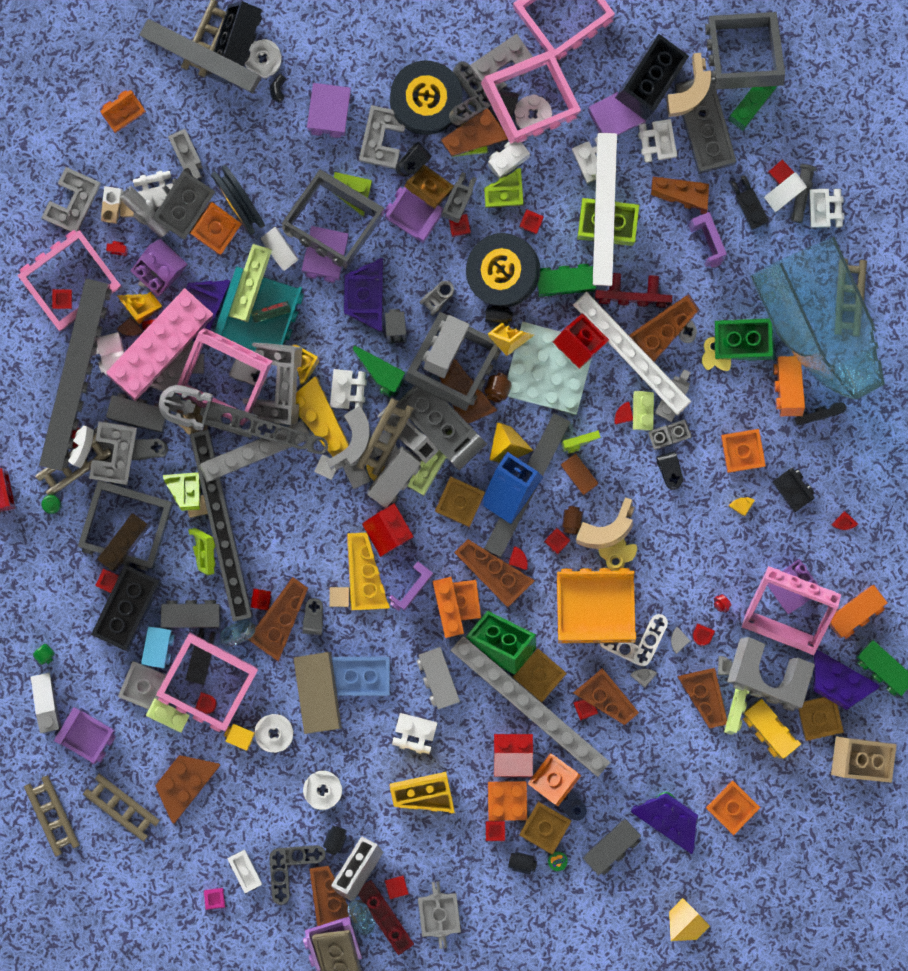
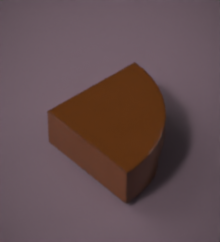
M131 317L117 328L118 332L126 336H138L143 333L142 329Z

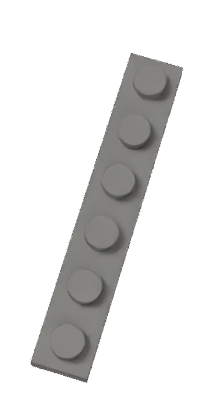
M304 421L288 427L305 432L310 436ZM282 429L277 432L279 440L287 439L288 433L286 430ZM274 433L270 435V438H274ZM298 435L295 439L297 445L307 441L304 435ZM260 438L203 462L199 467L208 483L291 448V446Z

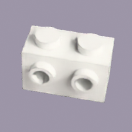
M516 141L511 144L508 142L504 145V150L500 153L496 151L489 157L488 166L498 179L509 174L530 157L529 151L521 142L517 143Z

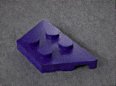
M379 258L377 261L364 265L358 270L345 275L344 314L382 332L383 258Z
M230 280L189 282L187 284L186 290L213 313V319L204 328L211 330L230 285Z
M818 649L812 655L815 664L813 669V691L846 710L877 691L880 687L877 683Z
M667 793L658 796L656 799L647 800L645 804L640 806H633L630 811L690 854L694 852L698 814Z

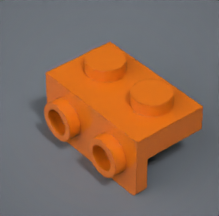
M126 90L120 93L118 99L114 102L109 101L103 105L100 112L114 133H117L143 115L146 110L138 101L133 91Z

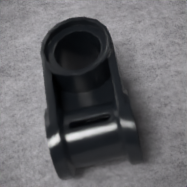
M501 89L499 94L512 118L519 93ZM495 114V119L497 120V122H498L499 125L501 126V124H500V122H499V120H498V118H497V116H496V114Z
M420 142L415 143L396 164L397 174L401 177H406L417 173L431 159L432 155Z
M673 451L657 456V464L666 487L671 490L678 489L683 482V476L676 452ZM672 476L679 479L676 484L669 481Z

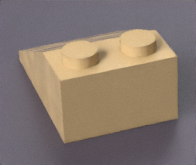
M836 736L831 775L892 783L897 744Z

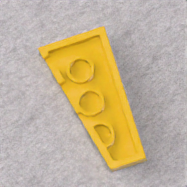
M315 376L296 392V404H299V417L314 435L322 437L327 441V451L334 457L344 451L349 446V443L335 417L325 392L320 386L317 376ZM319 440L325 447V443L322 440Z
M367 532L347 533L351 611L389 609L390 606L386 599Z

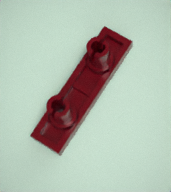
M613 273L612 286H609V290H596L595 300L599 301V304H610V301H613L623 306H628L629 303H637V306L640 307L656 304L657 308H667V305L672 304L673 296L659 293V276L655 275L648 276L646 293L622 292L621 273Z
M372 879L366 882L359 891L358 896L399 956L415 944Z

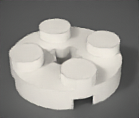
M270 40L254 41L250 46V57L245 62V66L247 69L262 76V78H269L281 66L282 56L280 50ZM266 54L267 61L260 63L258 56Z
M538 95L526 96L516 105L514 111L515 122L520 129L550 118L552 117L551 106L544 98ZM530 110H536L538 112L536 114V119L534 117H532L531 119L528 117L530 115Z
M271 714L264 716L255 727L256 742L267 752L277 753L283 751L293 740L294 731L292 725L282 715ZM277 728L279 730V737L270 738L271 733L269 730Z
M318 771L311 774L305 781L303 794L313 808L326 810L335 806L340 800L342 785L339 778L333 773ZM322 784L328 789V793H324V796H321L320 792L317 791V788H320Z

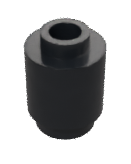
M487 307L485 322L490 323V325L499 326L503 323L505 326H508V323H512L513 312L509 311L510 307Z
M332 825L323 844V847L326 848L325 852L336 855L337 852L341 853L347 837L345 835L347 830Z
M520 852L511 853L508 868L515 872L530 875L531 871L535 872L537 861L534 860L535 856Z

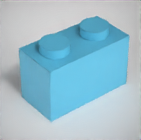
M148 626L142 665L166 669V665H170L172 654H169L170 646L174 645L175 635H172V630Z

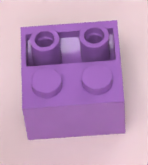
M159 239L147 247L131 269V272L158 297L180 276L188 264L162 239ZM153 270L158 276L154 277L150 272Z
M800 559L782 571L818 585ZM769 582L767 584L787 614H790L810 600V598Z

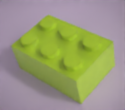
M582 198L577 239L594 241L595 199ZM615 202L614 244L634 246L639 205Z

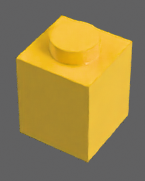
M233 724L232 727L228 726L224 737H227L225 742L248 751L255 732Z

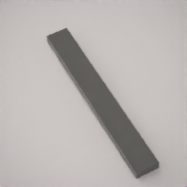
M147 19L139 34L144 39L252 94L262 78L259 74L150 19Z
M553 413L527 464L542 476L570 424L569 420ZM534 492L512 524L501 517L499 518L484 547L486 551L501 558Z

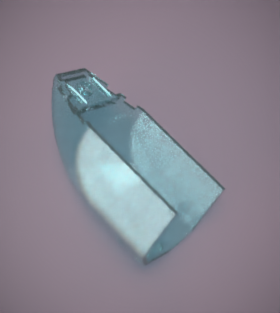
M835 237L798 251L750 275L777 335L803 367L819 382L832 391L855 400L885 385L881 360H878L876 351L878 349V342L874 340L873 331H875V325Z

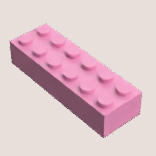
M184 288L106 372L107 376L136 401L198 335V332L213 319V313Z

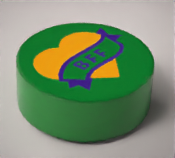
M555 851L553 855L550 854L548 864L551 869L561 871L567 866L568 861L564 853Z

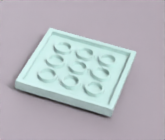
M522 322L520 331L534 334V336L514 351L508 373V380L512 384L508 397L577 415L591 359L579 369L553 343L555 338L561 333L560 331Z

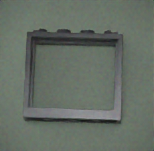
M777 12L709 16L708 24H705V35H709L707 51H711V55H709L708 61L709 67L712 66L713 68L711 80L714 81L715 90L784 86L785 68ZM768 27L774 70L739 73L721 72L716 30Z
M319 169L283 220L282 230H284L283 232L287 236L297 238L305 247L310 246L315 249L318 255L328 257L336 266H343L347 269L384 216V208ZM320 185L373 217L346 257L293 225Z
M439 312L410 365L404 380L466 411L469 405L473 406L478 397L475 393L477 389L479 391L482 390L486 382L483 378L485 374L489 376L494 366L491 363L493 359L497 361L501 350L488 335L469 326L465 338L490 350L467 396L418 372L426 351H429L431 348L430 344L434 335L437 336L439 333L438 328L441 321H446L448 315Z
M98 480L78 547L82 548V552L93 555V552L101 554L105 548L86 542L102 490L164 508L148 561L128 555L122 562V564L127 566L130 563L137 564L138 569L148 571L149 568L154 569L173 502Z

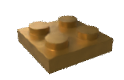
M423 165L406 182L404 187L435 209L451 193L454 185L426 165Z
M450 476L435 512L470 527L485 492Z
M537 648L513 678L540 702H543L567 673Z
M821 697L804 701L803 707L798 709L805 741L844 732L838 705L829 699Z
M538 801L519 836L553 855L572 821Z

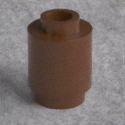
M568 506V509H564L563 533L578 535L583 518V511H580V507Z

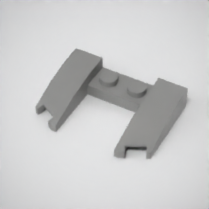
M253 343L252 346L257 347L255 353L272 360V365L277 366L275 401L257 399L252 410L253 413L258 415V419L286 425L298 423L299 404H296L297 369L301 367L302 347ZM243 398V404H247L249 398Z

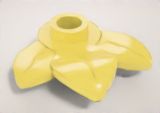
M715 337L708 338L703 346L705 351L702 356L703 366L706 370H710L715 365L720 370L729 371L731 360L715 359V350L710 348L711 343H715Z
M623 539L611 547L598 549L600 556L606 560L608 568L612 571H619L618 569L623 568L626 562L634 559L637 553V545L630 544L626 546V542ZM615 558L619 559V564L613 565L612 560Z

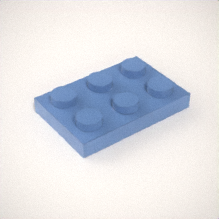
M332 657L337 696H390V657Z

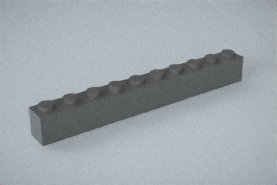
M85 279L39 466L64 471V468H68V460L70 459V457H67L69 449L72 450L74 446L73 431H77L79 426L77 415L78 412H82L84 401H81L82 395L87 393L89 382H86L87 375H91L93 369L91 359L92 356H96L98 345H95L96 339L101 337L103 329L100 326L101 319H105L107 313L105 303L106 300H110L112 289H109L110 285L107 283Z
M209 430L191 433L190 439L233 622L251 619L253 614L250 608V601L221 477L207 483L199 467L201 463L216 457Z

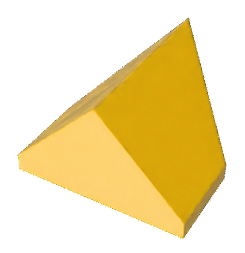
M152 292L148 294L117 295L138 324H141L162 307Z
M503 323L488 333L489 337L506 356L534 336V334L512 329L509 325L505 327Z
M303 348L301 367L297 369L301 385L306 383L319 363L317 356Z
M497 423L489 460L500 463L507 452L519 458L533 451L511 426Z
M683 898L669 911L671 941L697 940L710 927Z

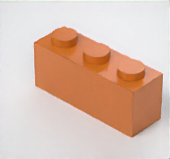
M778 356L776 364H773V375H777V381H774V391L778 392L776 409H779L780 416H803L805 403L801 356Z
M452 577L434 580L433 586L445 638L463 635L464 630Z
M871 585L836 611L829 625L839 638L845 637L847 639L855 633L853 629L858 625L860 627L866 625L870 621L869 617L875 613L877 616L885 610L884 606L887 604V601L875 585Z

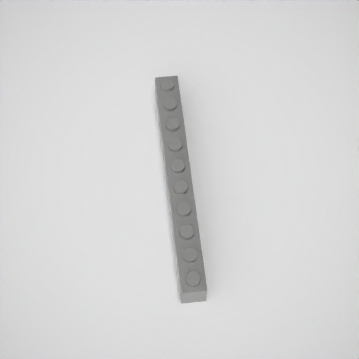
M464 636L450 650L596 777H599L610 764L603 755Z

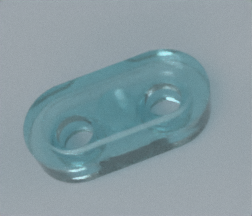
M247 619L230 625L221 632L220 642L227 647H232L246 641L254 635L255 625Z
M361 900L351 902L347 913L355 929L362 935L371 933L375 927V920L367 905Z

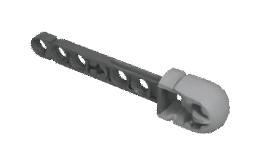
M181 385L170 386L163 391L159 399L161 415L166 420L185 427L193 426L195 430L202 431L205 425L248 438H251L253 435L294 448L307 449L308 452L323 454L328 449V443L322 437L311 435L310 437L305 432L258 419L256 414L212 402L213 394L206 392L201 394L200 390ZM176 393H182L183 398L192 396L196 397L199 401H208L205 408L202 407L200 415L203 416L202 423L196 419L183 418L181 413L176 415L171 413V411L177 412L179 409L186 415L193 413L195 409V404H192L190 399L182 401L181 396H177ZM224 413L231 414L232 421L230 424L222 422L221 417ZM244 418L249 419L251 422V426L247 430L240 427V421ZM263 424H266L267 428L273 430V426L277 427L274 431V438H270L271 433L268 432L262 435L261 431L258 430L259 426L261 427ZM281 429L286 430L288 433L287 439L283 441L277 438V432ZM298 435L306 437L305 445L299 446L296 444L295 439ZM317 440H322L325 443L323 451H316L314 449V443Z

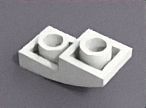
M795 172L764 198L772 209L777 212L804 191L807 186Z
M274 227L261 237L266 248L272 250L271 255L282 270L285 271L299 260L291 245L285 241L278 228Z
M84 425L76 432L73 441L79 446L70 454L68 462L81 468L92 445L93 429Z

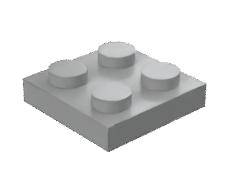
M133 661L118 697L149 710L154 698L159 699L156 693L166 674Z

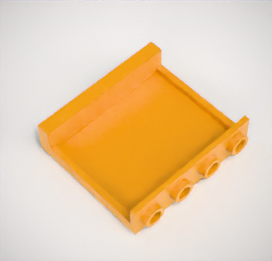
M566 568L561 569V572H557L558 643H635L634 571H630V568H619V571H611L610 568H601L599 571H592L590 568L572 571V569Z

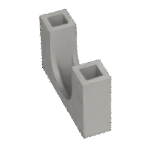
M750 637L741 638L727 682L733 684V688L744 691L745 689L750 691L752 696L765 697L769 703L782 704L786 710L794 711V709L802 708L815 664L800 658L789 659L782 683L778 687L772 688L765 684L759 672V664L765 644Z

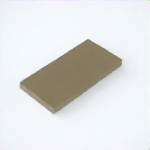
M331 652L293 657L304 734L342 729Z

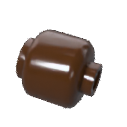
M497 373V375H491L488 378L484 392L489 400L500 403L508 398L512 384L508 380L507 375Z

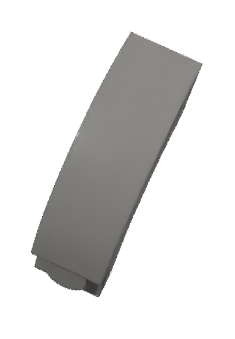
M361 406L344 415L352 430V440L344 451L326 461L331 470L341 469L346 465V461L353 467L358 463L370 440V426Z
M385 409L378 415V417H379L380 419H381V417H382V415H383ZM392 413L387 424L396 427L401 417ZM409 420L407 421L398 439L420 460L427 463L439 449Z

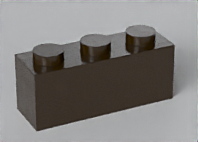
M132 513L97 560L110 570L116 572L150 525Z

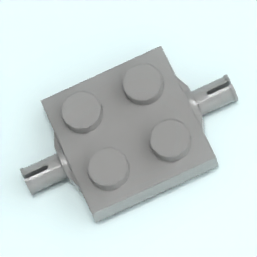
M437 881V889L435 882H431L433 894L426 897H418L422 937H438L439 949H443L442 941L444 948H447L446 936L451 933H460L461 928L457 894L441 893L440 881Z

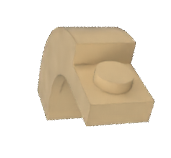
M694 53L692 56L694 73L692 87L683 93L667 95L668 117L689 113L704 99L710 86L711 71H703L706 69L705 58H702L701 53Z
M625 497L618 517L608 526L596 527L582 522L576 543L587 548L603 549L622 541L633 527V520L628 518L632 517L635 510L633 500Z

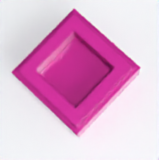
M223 888L204 890L206 910L225 908Z

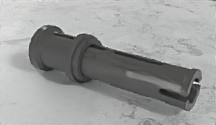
M800 164L801 172L799 177L807 188L795 198L790 220L792 222L803 223L808 193L813 187L812 179L814 171L817 170V167L812 165Z

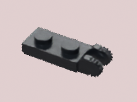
M743 175L741 176V182L746 191L740 193L738 185L734 180L730 182V185L736 195L735 199L752 231L769 223V220L747 177Z
M844 402L832 404L829 409H826V406L816 408L814 413L808 414L807 411H804L803 416H796V418L792 419L793 425L796 427L839 415L846 411V405Z
M200 628L198 637L203 639L205 632L204 629ZM211 632L209 643L214 644L216 632ZM194 645L185 680L205 685L212 654Z

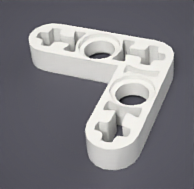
M657 614L653 616L639 645L634 643H618L616 651L612 650L614 646L611 644L607 646L604 643L599 644L603 649L638 666H646L650 663L667 628L668 621L664 615ZM662 618L664 626L658 627L657 632H661L658 636L655 632L649 631L651 627L654 630L656 626L654 620ZM646 636H655L656 643L653 646L647 645L645 642ZM622 644L630 646L629 654H621L619 648ZM641 646L652 649L651 653L647 651L645 655L648 658L647 661L640 663L637 655L642 654L644 649H641Z

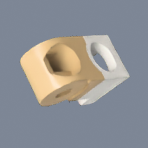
M104 186L101 211L102 222L118 223L119 210L121 208V200L119 198L124 192L123 189Z

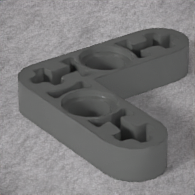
M464 61L459 62L453 68V73L470 99L455 106L449 113V119L455 125L464 124L492 106L481 85L482 81L472 67ZM470 83H474L477 86V90L471 88ZM468 105H472L475 108V112H472Z
M322 846L276 848L271 851L269 857L272 899L276 904L283 905L290 898L288 865L311 864L323 861L326 852ZM316 848L319 852H322L318 860H316L315 856H309L310 861H306L307 854L305 849H309L308 853L315 852ZM295 850L302 851V860L295 861L292 858V853ZM277 851L280 852V855H284V858L280 860V864H285V868L273 869V865L277 866V860L273 859ZM275 872H284V881L277 882L274 878ZM274 884H286V888L282 887L283 894L287 895L283 898V901L276 898V895L279 894V888L275 889Z

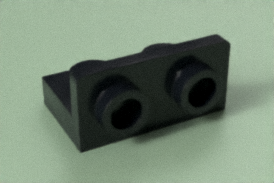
M792 467L772 481V483L795 513L815 499L813 496L815 492L809 484H804L800 471L798 469L794 470Z

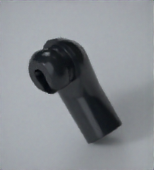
M279 74L270 85L271 98L276 100L277 103L282 102L285 98L284 94H282L281 86L287 79L282 74Z

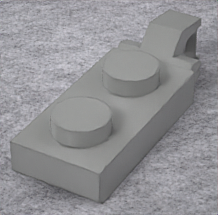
M186 129L168 136L183 170L189 174L192 173L193 177L199 181L203 180L199 172L202 169V163Z
M684 369L680 377L675 376L672 381L686 395L690 385L687 379L691 372ZM661 400L654 413L669 422H672L676 415L663 400Z

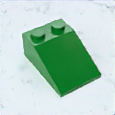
M773 319L715 321V359L775 360V328Z
M354 345V355L377 385L380 393L387 397L391 395L395 397L405 379L406 372Z
M489 611L482 616L466 635V639L494 663L513 674L520 670L536 650V634Z

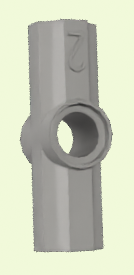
M132 186L128 187L120 195L119 199L134 212V218L141 224L147 225L159 238H162L170 231L152 219L158 207L152 201L144 199Z

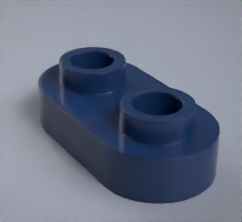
M570 790L567 794V799L563 800L559 806L571 819L578 821L585 817L587 812L586 806ZM575 807H579L581 810L577 815L573 812Z

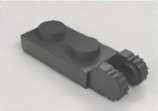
M463 172L458 182L455 183L441 214L442 217L459 223L477 180L476 177H473L468 187L463 185L462 183L466 178V173Z

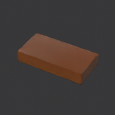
M576 453L560 465L583 496L599 484Z

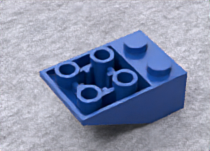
M507 452L496 468L480 504L512 524L543 479V476Z

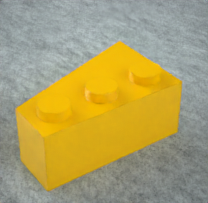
M759 699L742 713L745 716L743 721L749 728L751 726L754 727L757 731L755 733L756 737L761 742L765 741L769 746L767 750L774 758L777 756L780 759H784L801 745L789 733L790 730L780 722L777 715L763 699Z
M446 772L390 783L394 807L455 813Z

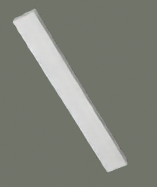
M615 133L597 134L593 286H612L617 134Z
M585 292L573 304L581 314L583 313L609 339L608 343L677 415L692 402L588 292Z

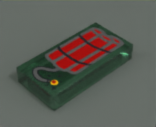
M288 301L254 310L251 313L256 323L290 313L291 310Z

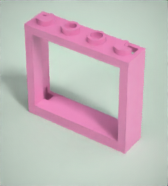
M517 0L513 3L514 10L545 52L552 50L555 58L558 60L566 57L567 51L573 48L575 50L583 44L582 41L587 37L589 39L594 37L598 33L597 30L602 26L604 28L608 27L613 22L612 19L615 16V13L605 0H596L605 14L557 49H554L525 10L527 6L536 0Z
M552 50L485 76L481 82L510 144L516 141L517 143H522L531 135H534V137L539 136L548 128L550 130L556 129L562 122L570 123L572 120L577 119V115L581 111ZM547 64L569 110L517 131L495 85Z
M73 230L65 236L67 239L64 242H56L50 247L51 251L46 255L44 252L35 258L36 262L31 266L26 264L19 270L20 274H18V277L59 331H62L75 321L78 308L59 321L27 279V276L76 240L80 239L111 281L109 289H112V293L122 287L80 230L77 232Z
M203 328L198 332L177 385L196 389L188 385V382L205 343L261 371L244 410L252 413L273 361L209 329ZM192 396L183 398L185 400L190 399L201 408H205L208 402L206 400L199 401L196 397ZM213 397L212 402L232 407ZM224 413L222 417L224 416L232 421L231 414ZM242 419L240 425L243 426L249 419Z
M768 566L745 614L742 627L814 655L839 607L841 594ZM768 582L829 606L814 636L754 613Z
M189 632L156 696L159 697L158 700L166 705H169V703L176 706L175 709L183 714H186V712L193 714L192 718L200 723L206 721L211 724L210 728L218 732L221 730L226 731L258 668ZM191 643L249 673L223 723L165 693Z

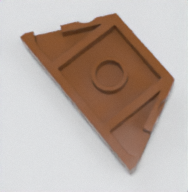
M182 755L176 758L155 785L173 824L176 823L221 764Z

